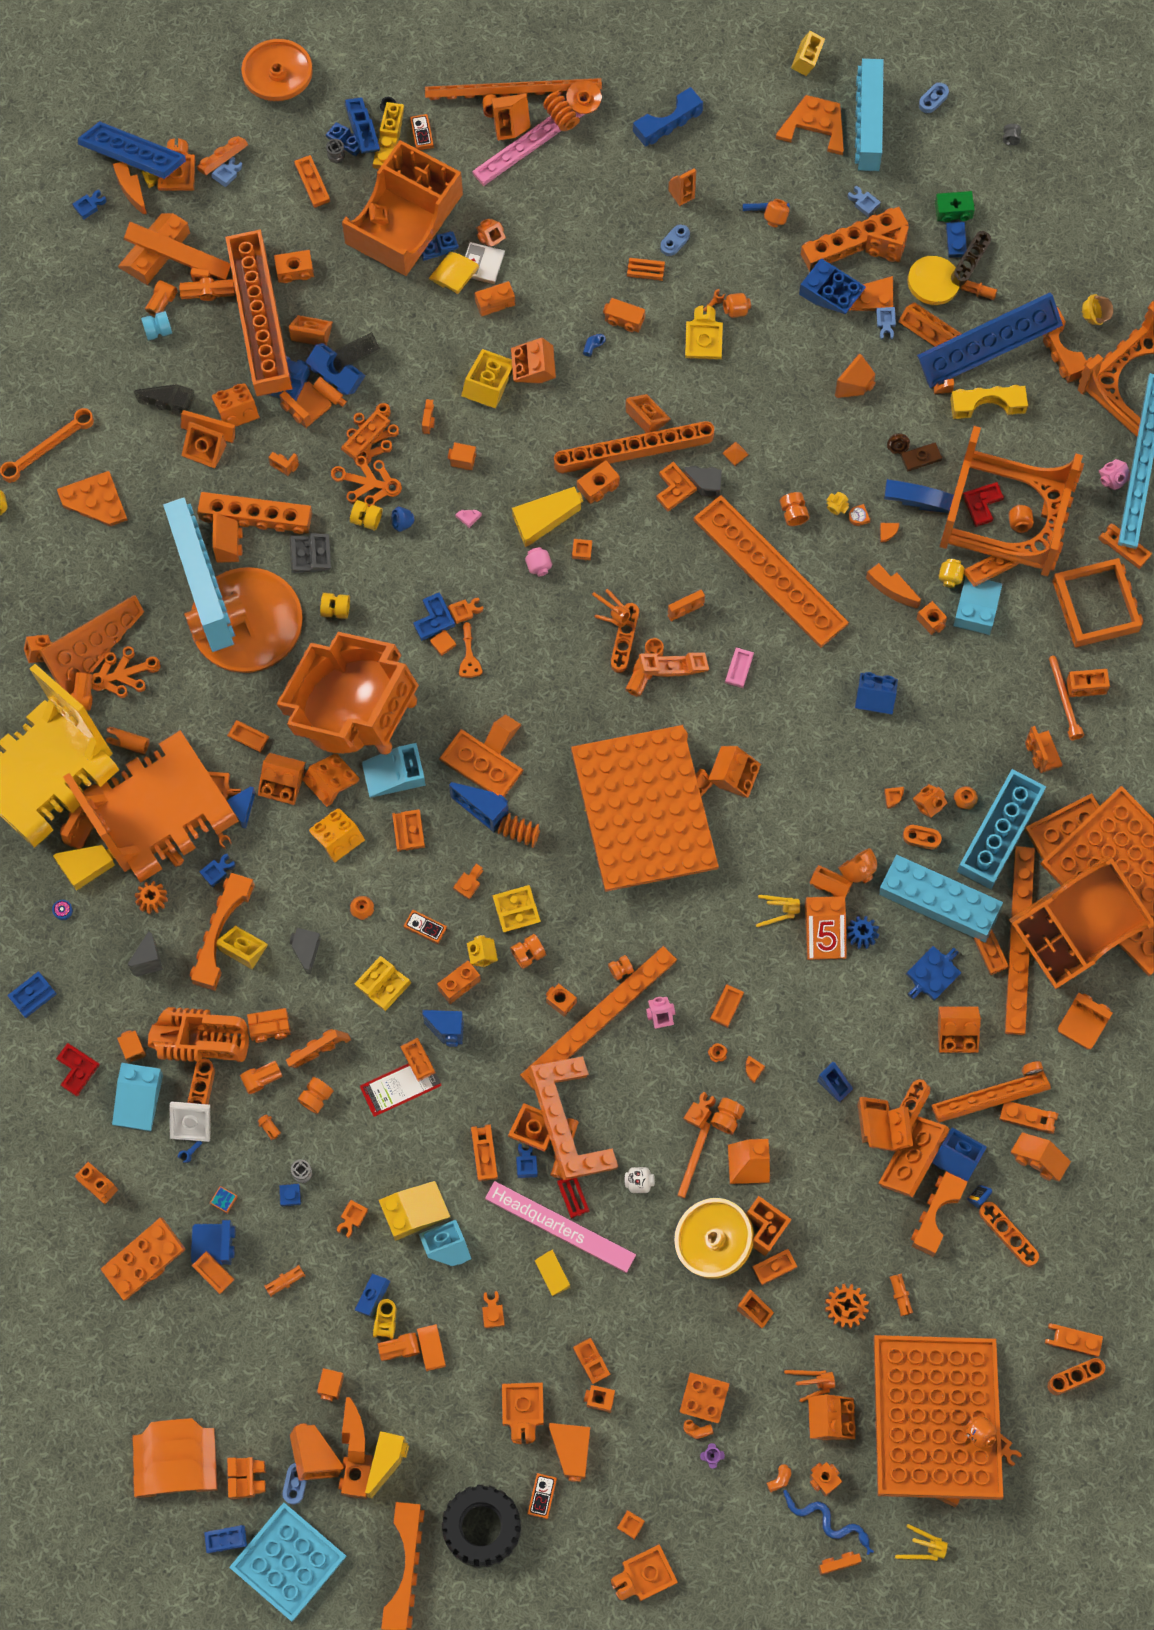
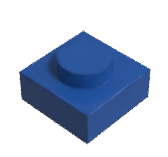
M300 1184L279 1185L281 1206L301 1205Z

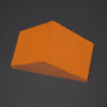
M505 714L494 722L484 744L501 754L521 724Z
M752 1290L747 1292L737 1307L739 1313L762 1329L774 1313Z

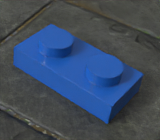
M965 222L946 223L948 258L962 257L967 250Z

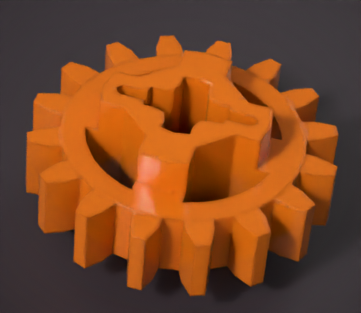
M842 1284L841 1290L836 1286L834 1288L835 1294L829 1292L828 1296L831 1299H826L825 1301L829 1305L825 1308V1311L830 1312L827 1318H834V1325L838 1322L841 1323L842 1329L845 1324L848 1325L849 1329L852 1328V1323L859 1326V1319L864 1321L866 1318L863 1313L868 1314L869 1312L867 1308H864L869 1304V1301L863 1300L866 1294L860 1295V1288H857L855 1291L852 1284L849 1288ZM841 1294H846L842 1299L837 1298ZM853 1296L858 1299L860 1304L854 1301ZM846 1302L852 1307L848 1311L844 1310L845 1306H843ZM834 1309H838L841 1317L835 1313ZM851 1314H858L856 1317L848 1319Z

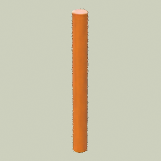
M707 1122L700 1130L677 1195L678 1197L685 1199L711 1126Z

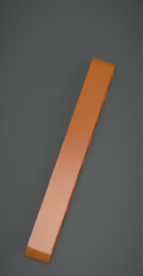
M704 421L562 450L554 456V468L559 473H567L597 467L605 460L611 464L708 444L714 439V426L711 422ZM708 431L710 434L705 435L702 432ZM685 435H691L692 437H691V438H685L684 436H685ZM671 438L674 441L668 442L667 439ZM654 442L656 445L651 446L648 443ZM631 446H637L638 448H637V449H631L630 447H631ZM617 449L620 452L614 453L613 450ZM600 453L602 456L597 457L594 454ZM577 457H583L584 459H583V460H577L576 458H577ZM561 460L566 461V463L560 464L558 462Z

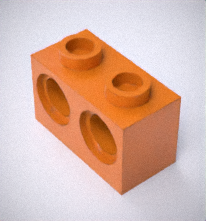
M1107 669L1071 671L1066 679L1069 697L1106 695L1110 687Z

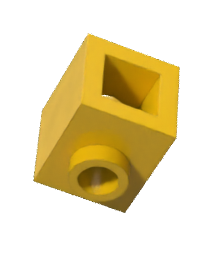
M480 935L467 943L470 963L473 966L486 967L498 961L494 939Z

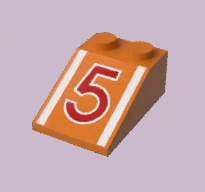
M845 896L806 897L807 960L846 959Z

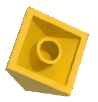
M236 925L218 939L216 943L219 951L250 969L254 968L268 946L264 941Z

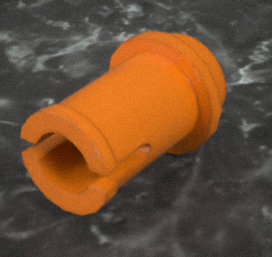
M266 1114L258 1120V1126L264 1129L272 1141L281 1132L271 1120L272 1117Z

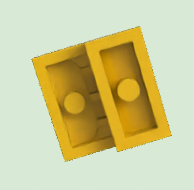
M450 251L429 279L442 288L447 287L456 294H459L479 269V264Z
M530 885L492 895L503 932L541 922Z
M380 956L356 981L355 986L386 1011L408 988L411 981Z

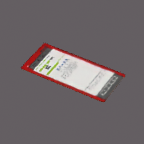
M408 1063L360 1085V1089L375 1117L440 1087L441 1083L436 1073L418 1082Z

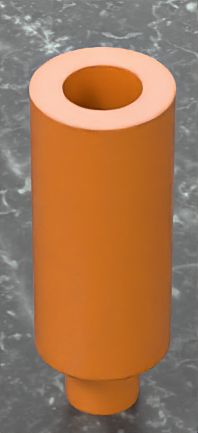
M319 377L314 383L313 388L334 405L345 406L347 401L342 398L343 394L322 377Z

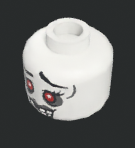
M632 1167L629 1172L625 1173V1187L631 1193H648L651 1186L655 1184V1176L651 1174L647 1167Z

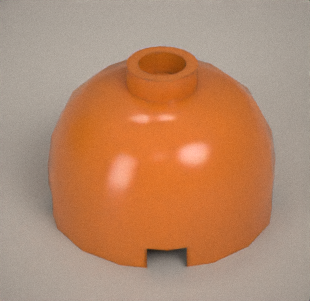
M868 848L838 868L846 880L853 883L862 881L865 884L874 878L872 874L877 870L878 863L871 848Z

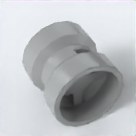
M300 1159L292 1164L291 1173L297 1182L305 1183L310 1180L312 1169L307 1161Z

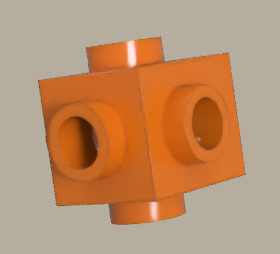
M485 219L480 223L481 225L476 227L479 241L490 247L499 244L500 241L506 238L501 223L493 219Z
M48 635L26 637L24 652L28 663L45 662L39 650L53 643Z
M930 784L913 798L919 811L931 818L948 804L944 797V791L940 787L936 788Z
M826 1462L822 1465L818 1463L811 1469L810 1484L817 1492L820 1490L825 1497L842 1483V1480L838 1477L840 1473L833 1464L829 1465ZM825 1475L828 1480H823L821 1476Z

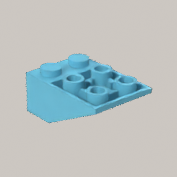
M417 743L396 747L387 755L379 754L362 762L370 798L426 786Z

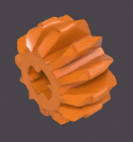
M152 881L151 885L145 882L144 888L138 886L140 892L135 893L137 898L135 903L137 906H140L142 912L147 910V913L151 914L152 909H154L155 913H158V907L161 909L165 908L163 903L168 902V898L165 897L168 893L163 889L162 884L156 886L155 881ZM150 895H153V897H154L153 900H150V898H149Z

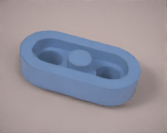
M944 83L934 84L920 98V110L924 113L934 112L948 97L949 89Z
M685 225L675 226L661 241L660 249L664 255L673 256L683 247L690 237L688 227Z
M295 1463L291 1464L287 1470L282 1493L284 1500L291 1505H296L302 1501L307 1480L299 1481L294 1476L295 1471H297ZM291 1491L297 1492V1496L295 1498L290 1497Z

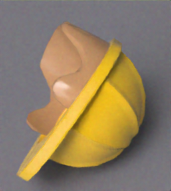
M1097 294L1090 295L1082 305L1083 317L1090 324L1102 325L1111 319L1113 315V305L1110 299L1098 296Z

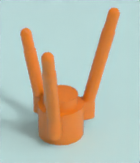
M609 589L605 590L606 593L618 606L612 605L595 592L592 593L594 597L612 609V618L597 614L595 618L611 622L616 626H619V624L623 625L629 620L631 615L630 609L625 607Z
M826 1370L784 1371L785 1374L816 1376V1379L797 1381L795 1383L797 1386L817 1383L818 1389L822 1388L801 1398V1403L807 1401L808 1397L830 1393V1389L835 1388L833 1372L826 1373Z

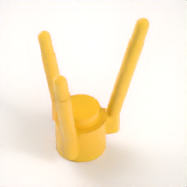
M758 895L760 899L773 900L767 901L768 905H783V912H787V914L758 923L756 927L794 918L795 914H800L799 899Z
M907 1524V1528L930 1539V1542L913 1538L912 1541L927 1546L928 1553H931V1555L903 1554L895 1555L896 1559H929L937 1561L938 1558H945L947 1542L942 1541V1538L935 1537Z

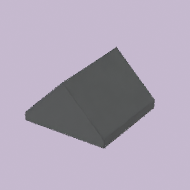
M149 931L128 963L132 974L136 977L163 970L156 941Z

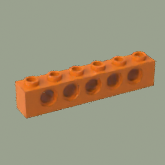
M900 207L889 208L884 213L872 215L867 220L857 221L852 226L840 228L830 235L825 234L815 241L804 243L801 246L800 255L811 272L821 258L828 263H833L865 250L869 233L867 230L873 231L872 233L894 238L896 231H900L902 225L908 226V222Z
M201 492L197 510L199 519L207 523H211L213 521V514L217 513L237 520L241 527L256 526L262 530L271 528L278 532H285L287 530L293 531L296 534L309 533L312 518V509L309 505ZM216 508H222L219 512L214 511ZM240 510L238 514H233V511ZM254 512L259 513L257 516H251ZM271 515H277L274 519L269 518ZM290 517H294V518H295L293 521H288V520H287V519L290 518Z

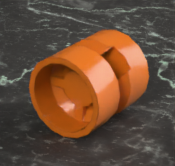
M789 493L780 499L782 511H786L784 518L788 526L801 525L810 519L802 493Z
M535 934L525 938L524 943L518 942L510 947L514 958L522 969L531 965L532 960L538 961L546 956V952Z
M313 1077L307 1085L308 1090H303L297 1101L311 1112L318 1114L324 1106L323 1100H328L334 1091L326 1083Z
M722 1098L718 1106L719 1112L714 1114L710 1124L716 1129L732 1135L738 1125L736 1120L741 1119L745 1108L731 1099Z

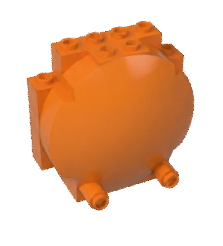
M337 632L330 647L310 643L294 674L288 681L284 692L279 697L277 705L284 715L290 716L287 725L294 735L308 738L315 746L324 751L352 753L357 752L363 746L375 745L380 754L387 755L392 751L390 739L407 708H413L417 704L415 692L419 685L407 665L398 662L401 654L395 644Z

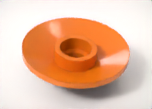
M588 80L574 82L566 93L568 106H571L572 110L579 114L594 112L599 107L602 99L599 87ZM586 98L587 101L583 102L580 99Z

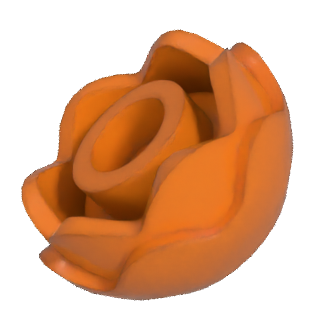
M964 786L955 792L954 800L957 807L970 810L977 804L978 795L973 788Z
M358 896L351 902L350 912L354 917L364 920L373 914L374 903L366 896Z

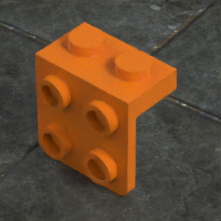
M311 382L304 383L297 401L286 391L279 395L281 407L286 412L288 411L294 420L299 424L301 423L305 428L310 426L332 406L326 397L313 388Z
M237 384L232 388L218 391L212 395L221 420L234 424L237 427L260 418L255 401L246 384Z
M333 754L311 765L303 781L319 800L328 807L334 802L339 792L357 784L359 777L338 754Z
M1078 993L1057 1030L1060 1034L1090 1050L1093 1048L1113 1012L1106 1005L1097 1004L1092 1001L1093 999L1089 995Z

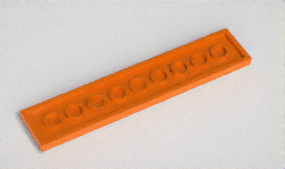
M722 495L693 518V521L820 648L848 625L849 622Z

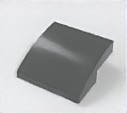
M311 533L310 536H290L291 573L331 569L329 534Z

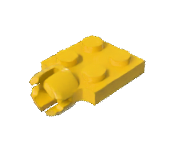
M703 306L696 307L694 310V320L686 321L685 358L722 359L723 323L716 322V311L713 307L707 306V314H703Z

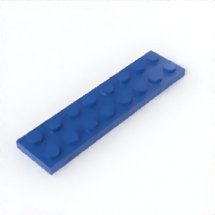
M1047 293L917 355L927 384L932 388L936 384L943 383L947 379H951L1063 326L1053 295Z

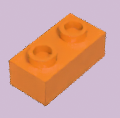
M818 865L810 880V884H813L815 888L826 890L835 897L845 896V898L853 882L846 880L844 876Z

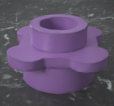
M713 1443L709 1444L706 1451L700 1454V1459L706 1461L710 1468H716L717 1463L725 1457L724 1452L719 1451Z

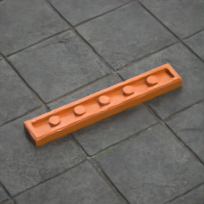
M129 222L123 240L190 268L209 270L210 275L219 280H226L231 267L230 263L133 222Z
M1044 1071L935 1103L931 1106L938 1123L1050 1090L1051 1085Z

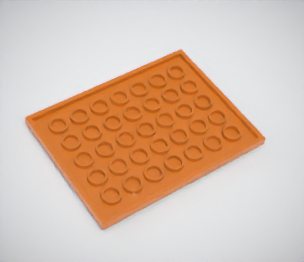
M683 725L571 747L605 892L717 870L719 868Z
M1120 786L1040 864L1060 885H1063L1108 855L1113 858L1154 920V818ZM1153 926L1132 935L1118 944L1148 976L1154 972Z
M874 1335L878 1496L1002 1500L1003 1478L996 1339ZM976 1416L987 1418L997 1430L996 1441L990 1447L978 1448L966 1435V1425Z

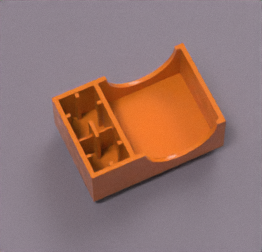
M399 140L377 171L376 184L365 208L354 220L350 221L349 218L345 217L342 221L345 244L407 276L462 197L461 172ZM371 203L387 207L388 224L381 225L370 221L369 205Z
M1108 855L1009 919L1055 989L1094 965L1102 955L1122 941L1154 926V920L1113 858Z

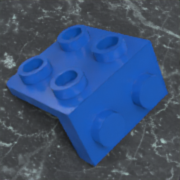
M222 1220V1224L193 1225L191 1262L193 1264L208 1251L220 1265H231V1259L235 1257V1246H232V1238L236 1236V1227L233 1226L231 1220Z

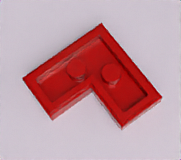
M998 482L962 493L975 527L993 522L988 505L1004 499Z
M69 1043L65 1045L56 1058L57 1061L71 1069L60 1086L76 1097L100 1066L98 1062Z

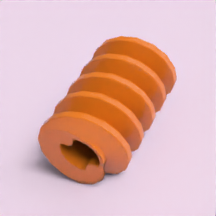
M560 91L553 92L545 99L543 107L551 115V118L561 131L571 130L580 122V118L576 117L574 111L572 112L573 108L568 106L569 103L565 101V97L560 96Z
M508 813L502 819L497 833L499 835L503 831L504 837L510 834L511 840L517 837L519 843L525 839V845H529L532 841V848H534L540 830L538 823L533 828L532 821L525 825V818L518 822L517 815L511 819V813Z

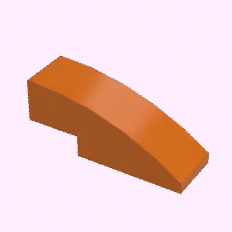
M123 162L114 163L116 177L123 193L142 214H147L138 175H130L128 164Z
M879 563L867 572L866 579L884 595L913 608L920 606L921 599L897 572L890 576Z
M346 1397L342 1444H349L348 1462L364 1463L365 1436L363 1424L355 1404L350 1397Z

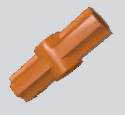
M206 277L200 279L199 282H184L179 285L181 299L200 298L203 301H212L216 297L235 296L236 294L233 279L214 280L213 278Z

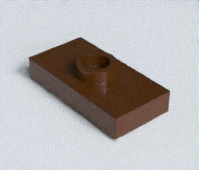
M936 442L901 453V458L907 472L942 461V456Z

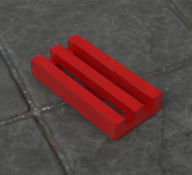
M577 1178L557 1181L571 1219L590 1212ZM571 1180L574 1181L584 1209L580 1210L570 1184ZM563 1183H566L576 1212L572 1211L571 1205L569 1203L566 1192L562 1185Z

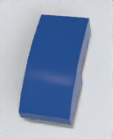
M336 122L327 132L326 137L329 140H341L344 144V150L350 154L357 156L361 150L355 135L351 133L349 128Z
M454 232L437 234L436 238L430 241L421 254L422 260L425 261L445 255L450 251L458 249L459 246Z

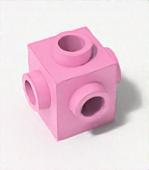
M1117 459L1105 464L1099 470L1101 483L1105 487L1114 490L1123 487L1130 480V471L1127 464Z
M657 997L648 1001L649 1008L646 1009L648 1020H652L655 1029L674 1025L672 1015H675L673 1003H669L668 997Z

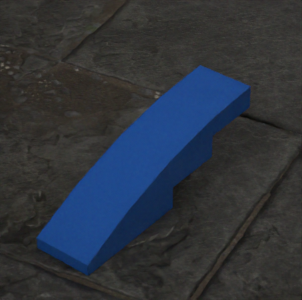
M363 98L345 100V107L352 130L362 154L380 151L373 122L369 117L367 108H365Z
M887 479L884 499L902 501V505L920 507V510L949 513L954 495L922 485Z

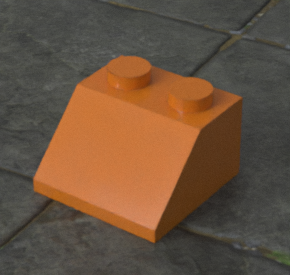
M214 513L213 551L216 562H239V556L243 554L242 544H239V539L243 538L242 527H239L237 520Z

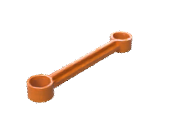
M86 408L77 410L74 414V420L16 462H5L2 464L0 473L3 480L9 483L17 481L23 469L77 430L90 428L94 423L91 411ZM86 414L90 416L88 422H78V418L81 415ZM6 469H16V473L13 476L7 477L4 475Z

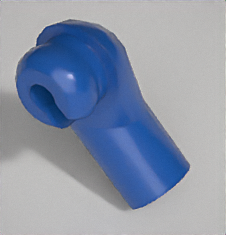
M596 334L589 337L586 341L583 355L590 357L593 349L601 346L606 341L605 335Z

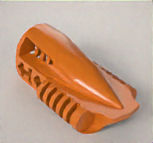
M168 1007L160 1014L158 1021L152 1025L148 1034V1047L156 1049L157 1057L161 1060L174 1059L175 1061H180L181 1059L182 1061L188 1060L193 1062L195 1060V1062H201L202 1058H216L243 1062L249 1046V1030L244 1019L236 1016L211 1015L210 1010L203 1011V1009L190 1010L189 1008H184L183 1010V1008Z

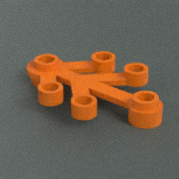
M386 403L377 405L376 410L388 418L391 414L390 406ZM356 413L354 415V423L360 428L365 422V417L362 413ZM359 417L362 418L361 421H357L356 419ZM390 425L388 430L383 431L362 453L366 455L367 465L371 462L372 457L384 452L388 453L392 450V443L384 439L396 437L399 434L397 425ZM353 428L349 429L347 431V438L349 439L351 437L349 435L351 433H355L357 430ZM391 429L397 430L394 433L390 432ZM382 441L381 446L371 449L373 444ZM387 444V445H389L390 447H389V448H384L383 446ZM363 459L358 460V464L360 465L364 464L365 462Z
M358 456L355 462L357 467L362 469L366 477L346 473L345 469L341 466H336L331 470V477L336 482L346 480L363 484L362 487L355 491L347 493L346 497L350 503H355L358 497L373 488L382 490L373 496H366L365 503H367L369 498L374 500L372 504H368L369 507L375 505L378 500L385 496H398L402 490L401 483L389 476L384 462L381 460H376L373 467L376 472L380 473L384 481H379L375 478L364 456ZM363 459L365 462L364 464L360 465L358 464V460ZM381 463L383 466L381 469H377L375 467L376 464ZM337 472L342 473V476L340 478H337L335 476ZM391 485L396 486L394 491L389 490ZM350 494L356 496L354 500L349 499Z
M127 646L123 649V657L114 673L108 674L111 666L117 661L116 655L109 652L105 655V663L100 672L93 674L92 689L95 691L106 689L117 694L119 698H125L128 694L125 686L120 685L117 687L109 683L117 680L135 688L137 692H143L146 689L145 682L141 679L134 680L128 676L146 670L150 673H155L161 667L160 661L157 657L152 656L147 658L144 663L126 668L130 659L135 655L134 649ZM127 651H132L130 655H126ZM109 657H114L112 661H108ZM151 661H155L154 665H149ZM97 679H101L100 683H95ZM140 683L143 684L141 688L136 687ZM122 689L125 690L123 694L118 693Z

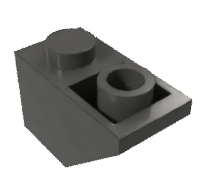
M685 467L684 474L697 487V492L701 496H720L722 470L715 467Z

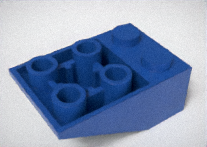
M821 258L801 283L799 295L815 305L846 314L865 290L866 286Z

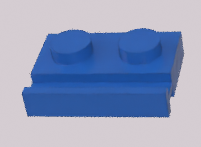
M38 971L7 996L22 1015L27 1018L53 998L56 992Z

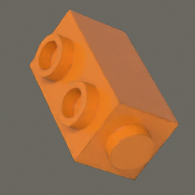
M611 298L609 304H605L603 310L605 321L608 324L624 327L629 332L635 331L639 333L645 319V309Z

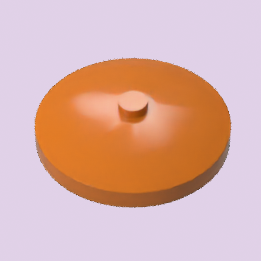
M285 39L267 40L254 46L246 54L241 69L243 81L247 89L255 96L268 101H283L299 95L309 85L313 73L311 58L307 51L299 44Z

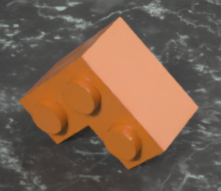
M1023 1132L1010 1152L1016 1157L1015 1161L1022 1166L1030 1165L1040 1172L1042 1178L1048 1181L1053 1179L1060 1182L1071 1163L1050 1140Z
M758 1196L746 1214L751 1223L759 1228V1231L753 1238V1248L766 1256L792 1219Z

